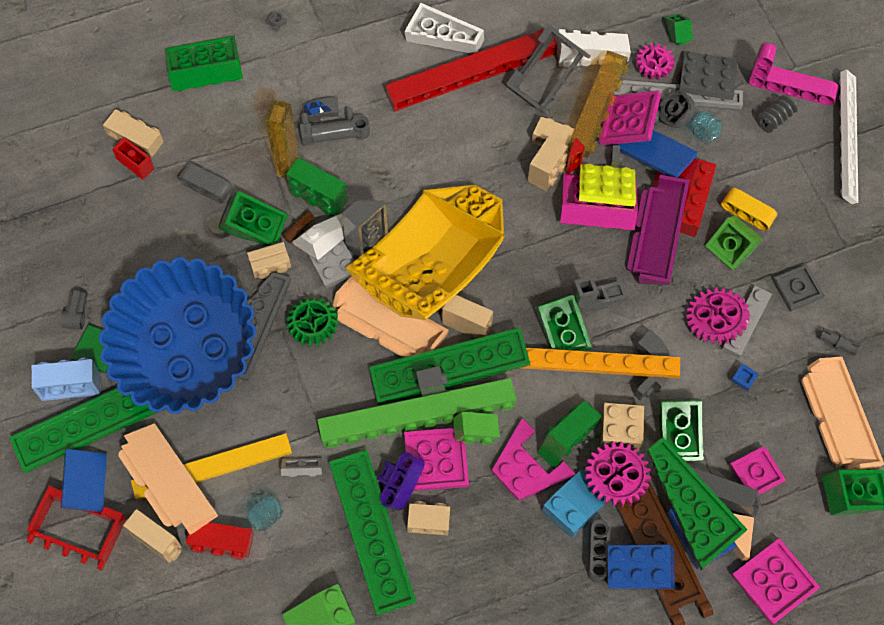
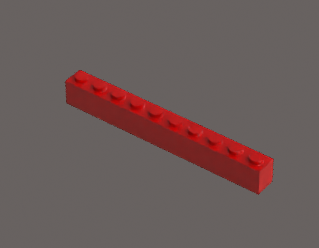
M540 29L533 34L523 35L516 40L506 41L499 46H492L487 50L475 52L470 56L458 58L453 62L441 64L433 69L424 70L422 73L409 75L405 79L390 82L386 85V96L393 111L404 109L525 66L541 42L538 38L544 30ZM555 37L539 60L557 54L558 43Z

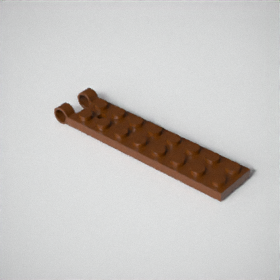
M614 458L616 463H624V460L622 458ZM628 464L623 470L631 467L632 464ZM599 469L601 475L609 474L606 469ZM623 470L618 474L614 473L613 477L606 481L605 484H608L615 476H621ZM628 473V474H627V476H628L629 479H631V480L637 479V477H636L635 474H633V473ZM650 481L646 482L649 484V487L644 489V496L639 495L640 499L638 502L632 498V505L625 501L623 507L620 506L619 502L616 503V507L634 545H671L674 547L675 582H678L681 588L679 590H656L668 614L671 625H685L679 608L696 602L698 612L703 619L714 614L713 608ZM611 485L614 491H621L619 485Z

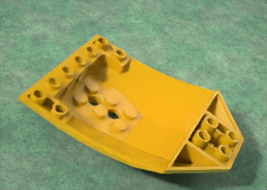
M477 185L423 190L421 197L402 220L375 246L348 265L346 271L374 300L401 317L426 320L455 297L493 257L504 239L503 201L501 198ZM425 270L433 271L431 274H423Z

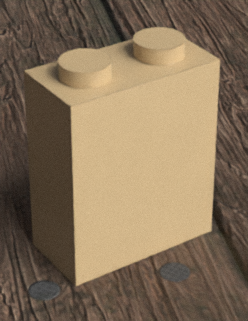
M456 295L441 307L443 309L441 312L442 324L475 339L487 336L492 327L494 311Z
M137 509L123 525L134 539L167 563L176 560L180 555L182 546L176 537Z

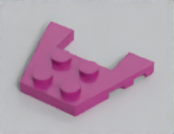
M524 419L518 424L492 469V473L518 501L542 492V490L559 485L561 482L570 480L576 475L564 461L550 474H547L521 445L534 435L535 431Z

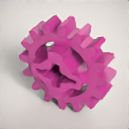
M651 43L649 48L644 45L643 50H639L636 57V67H639V73L644 72L643 77L649 75L650 80L653 77L660 80V76L666 78L667 73L671 74L675 64L673 62L675 57L671 56V50L666 51L667 46L661 48L659 43L657 46Z

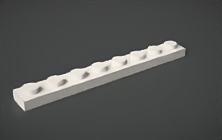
M848 70L840 72L841 79L839 80L841 94L839 96L841 102L840 147L842 150V157L840 158L842 164V173L840 174L842 180L841 196L850 204L858 203L856 77Z

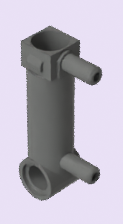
M347 107L345 109L347 120L311 125L308 121V114L302 113L300 130L303 146L312 145L315 142L353 137L359 140L366 139L370 134L369 119L364 115L354 117L353 109Z

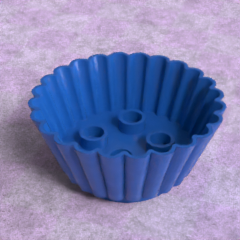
M183 257L174 258L170 263L165 260H159L154 263L152 269H139L135 279L124 281L121 285V293L111 297L109 302L111 310L104 313L102 317V324L105 329L99 335V342L104 346L101 351V360L109 365L107 368L108 378L112 381H118L117 389L119 393L131 395V400L135 405H148V408L153 412H161L167 409L171 414H178L184 409L196 411L205 402H216L222 392H227L234 387L235 377L243 375L246 371L247 365L245 361L254 352V347L251 343L256 335V327L251 323L254 317V310L250 305L246 304L248 296L245 290L237 288L236 279L232 275H223V271L218 265L206 266V263L201 259H193L188 263Z

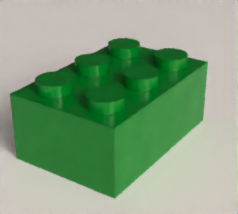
M299 157L286 173L290 194L296 198H302L312 207L320 208L326 215L337 216L348 201L345 182Z

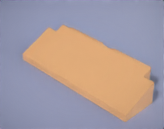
M352 276L335 294L333 307L338 309L337 320L368 338L378 340L380 345L403 358L438 349L448 334V329L428 318L426 320L407 318L394 313L374 300Z
M843 357L817 359L807 366L809 373L802 377L801 382L813 414L820 423L819 430L832 463L835 464L836 468L845 466L846 470H870L883 466V459Z
M155 423L124 435L128 443L121 446L122 450L118 456L137 485L140 487L148 486L144 495L165 526L174 525L176 527L183 523L191 535L218 516Z

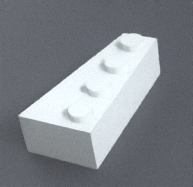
M420 3L404 31L406 42L471 54L478 52L484 42V30Z
M559 29L562 35L591 55L589 59L583 56L577 66L605 65L608 63L622 64L629 61L631 51L628 34L605 33L604 35H599L597 32L581 34L578 30L566 33L565 29ZM558 37V66L568 68L576 58L578 51Z

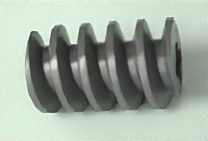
M782 95L758 114V123L765 132L771 133L773 129L778 128V125L783 124V121L788 120V117L793 116V113L798 111V106L792 98Z

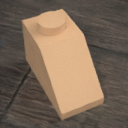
M734 514L748 529L735 541L737 546L733 550L741 561L746 562L750 557L754 518Z

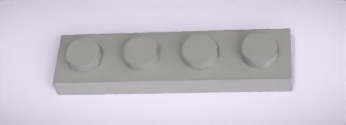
M754 286L746 302L748 304V311H750L747 330H742V336L736 334V341L730 338L729 344L725 342L722 348L723 351L740 358L772 295L771 293Z

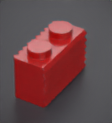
M123 138L112 149L116 160L142 180L154 170L151 157L126 138Z

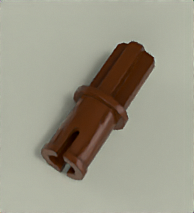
M310 211L305 212L297 221L293 222V225L282 235L283 238L291 244L300 233L305 232L304 229L314 220V215Z

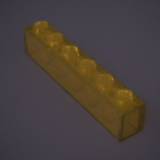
M607 50L569 141V152L575 138H577L585 146L583 157L588 158L590 153H594L597 146L595 140L597 137H601L604 127H601L603 121L607 122L610 111H608L609 106H613L617 96L614 94L622 86L623 80H621V77L627 74L629 68L627 64L628 57Z
M272 100L265 122L276 175L287 178L286 173L297 158H300L291 104L285 101Z

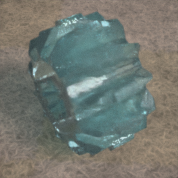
M705 111L698 113L693 118L690 126L693 130L692 133L696 134L697 138L700 137L702 141L706 140L707 142L718 138L723 128L722 124H720L721 120L713 116L711 112L706 113Z
M266 497L250 509L247 518L254 528L258 531H264L281 518L283 510L277 500L273 497Z

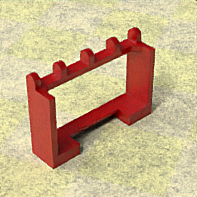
M48 486L27 529L29 533L27 543L32 544L35 537L46 541L44 549L49 550L51 545L55 544L64 548L62 552L64 557L69 555L70 550L83 555L81 563L86 564L89 558L100 561L97 569L102 571L127 518L123 513L104 507L102 512L82 510L114 522L99 555L38 533L53 501L61 503L62 491Z

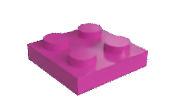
M765 446L729 465L740 484L758 490L759 495L786 481Z

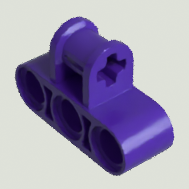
M409 452L403 453L396 465L385 460V466L380 476L376 478L386 484L380 497L381 504L398 511L406 506L425 466L422 457Z

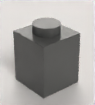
M440 366L416 372L422 396L446 391L444 384L448 382L445 372L441 373Z

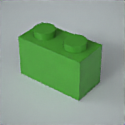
M461 412L453 418L455 441H463L464 444L478 442L481 445H491L493 441L500 437L497 414Z

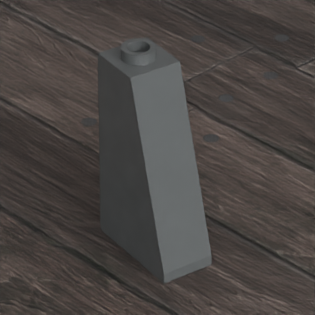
M691 467L733 514L753 517L755 520L760 508L758 490Z

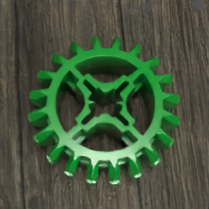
M314 296L313 300L309 301V298L306 297V302H302L299 299V306L293 304V310H289V317L286 318L287 323H289L287 324V330H290L289 334L291 337H294V341H300L302 346L307 342L308 347L311 348L312 343L319 347V342L327 343L326 338L332 340L333 336L331 333H336L335 327H338V315L335 313V308L330 307L329 301L324 303L323 298L317 301V298ZM310 316H312V319H313L314 322H315V323H314V328H313V326H312V323H310V321H311ZM325 326L321 331L318 332V329L320 327ZM302 330H309L311 333H306Z

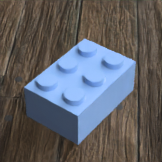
M80 358L78 361L60 360L58 363L40 362L38 365H32V389L41 401L101 395V374L93 360L89 358Z

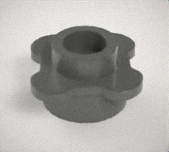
M273 12L266 19V23L270 24L273 30H279L282 25L287 24V19L283 18L280 12Z

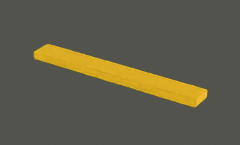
M282 434L183 465L195 483L292 454L287 434ZM131 480L136 501L145 499L144 493L148 486L140 487L135 480Z

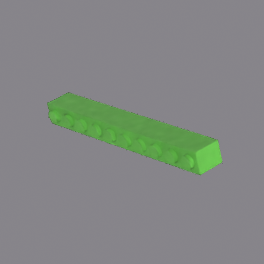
M508 378L317 420L323 448H335L342 443L354 444L361 439L373 440L384 434L392 436L397 434L398 431H414L417 427L421 426L428 428L440 422L452 423L454 422L453 418L461 412L492 414L494 411L501 409L502 411H508L516 406L517 399L512 380Z

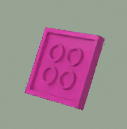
M657 90L610 96L599 139L600 144L612 145L651 141L661 93Z
M454 428L404 432L406 452L422 457L425 462L424 469L413 491L469 487L466 447L463 441H455Z
M780 538L731 575L771 625H774L821 588Z

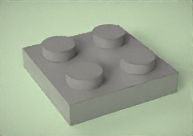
M343 240L319 260L309 255V259L325 289L351 277L346 271V267L354 262V259Z

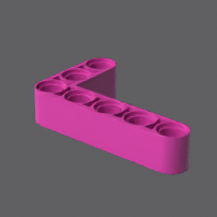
M763 43L760 46L749 79V83L752 86L824 105L835 103L838 84L774 67L772 65L776 54V46L771 43Z

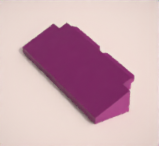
M660 175L657 188L650 187L649 190L642 192L636 226L641 228V233L636 232L633 235L627 269L633 272L632 275H640L638 284L670 285L690 180Z

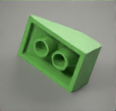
M339 584L317 593L282 614L286 625H356Z

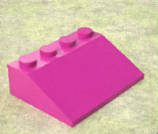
M563 174L560 223L635 230L638 214L637 181H635V206L579 201V175Z

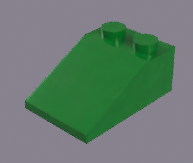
M237 191L231 196L219 229L235 237L270 246L278 243L288 214Z
M569 293L534 306L550 349L588 351L592 349L574 294Z
M699 398L659 399L661 438L664 437L685 461L703 460L702 401Z
M837 470L822 476L831 516L884 511L883 470Z

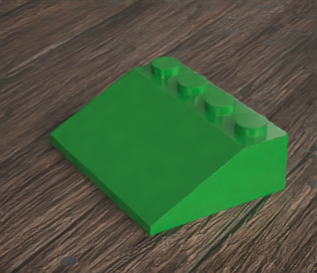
M235 35L165 48L167 72L172 92H181L189 88H202L206 85H219L222 82H235L243 79Z

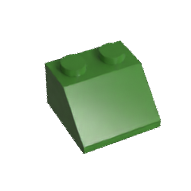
M734 215L725 220L705 246L732 270H735L756 249L763 239Z

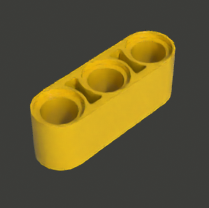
M731 188L721 202V206L726 211L763 231H767L777 217V212L773 208L737 188Z

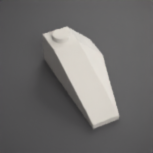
M342 213L312 226L292 241L293 244L319 260L345 238Z

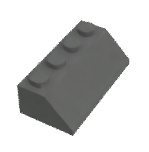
M355 201L343 209L342 220L345 244L347 249L359 258L388 234L386 202Z

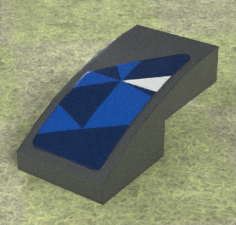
M338 97L306 102L302 104V113L308 114V121H321V117L338 116Z

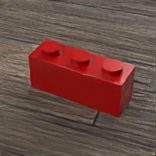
M209 522L191 535L188 532L186 545L190 548V551L195 553L208 551L214 556L221 557L223 554L231 555L233 559L243 560V557L249 558L254 533L252 529Z

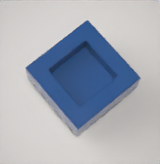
M742 363L731 381L748 391L759 373Z

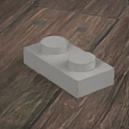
M322 458L282 459L281 476L296 477L297 475H307L314 477L322 475L323 460Z

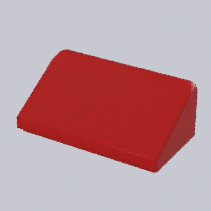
M575 138L569 153L566 168L567 174H570L582 164L585 146L577 138Z

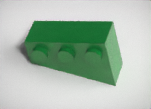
M585 400L580 405L575 404L569 411L570 414L568 416L563 415L557 422L558 425L556 427L551 426L545 433L547 437L537 454L554 469L559 466L560 461L565 455L568 456L572 452L571 449L585 439L602 418V415Z

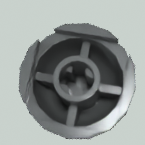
M683 91L668 93L660 103L661 113L659 112V117L662 122L671 127L680 128L688 125L696 113L694 100Z

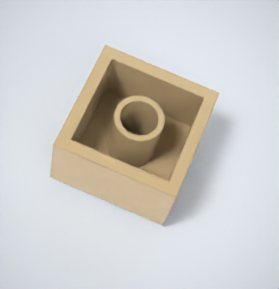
M548 136L530 163L528 182L546 192L550 186L553 187L557 182L559 172L563 173L567 163L565 162L568 158V146Z
M604 403L601 418L600 448H603L605 443L610 448L612 442H615L616 447H619L620 443L623 442L624 448L631 444L630 450L638 448V451H640L643 445L644 406Z

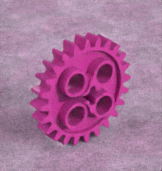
M715 287L714 292L707 289V294L700 292V298L694 296V302L689 303L690 308H687L688 315H686L688 328H691L692 334L696 333L697 339L703 337L704 343L709 339L711 345L715 341H718V344L721 345L722 340L729 344L730 338L736 341V334L742 336V330H747V324H749L748 317H750L748 304H745L744 298H739V293L733 296V290L726 293L725 288L721 292H718L717 287Z
M612 442L610 448L605 443L603 446L604 450L598 447L596 450L597 454L591 453L590 457L593 460L588 459L586 464L589 466L585 468V472L589 473L585 476V480H590L587 488H594L591 494L598 493V501L605 498V505L612 501L613 507H615L617 502L623 507L625 501L632 505V498L638 502L640 499L639 495L644 496V489L649 487V484L646 482L651 480V477L647 475L651 469L645 468L649 462L642 461L644 454L637 455L638 448L633 451L630 450L631 444L624 448L623 442L620 443L619 447H616L615 442ZM620 457L624 460V463L618 464L614 458ZM628 464H632L631 467L623 470ZM606 469L609 474L601 475L598 470ZM623 470L621 476L617 475L608 484H603V482H606L609 479H611L614 473L618 474ZM633 473L636 475L637 479L631 480L628 478L627 474ZM611 485H619L621 491H614Z

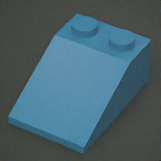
M581 469L544 504L542 510L571 539L605 505V498L598 501L599 494H591L594 488H587L590 480H585V476L588 473L584 469Z

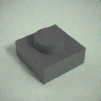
M613 145L610 166L618 168V165L622 164L623 153H620V146Z

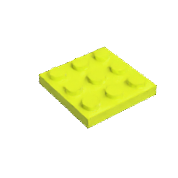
M580 164L579 201L635 206V169Z

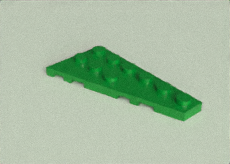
M662 437L647 450V453L698 566L702 570L748 529L666 439Z

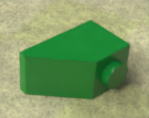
M682 14L663 17L671 41L677 43V45H685L687 41L693 40L690 18Z

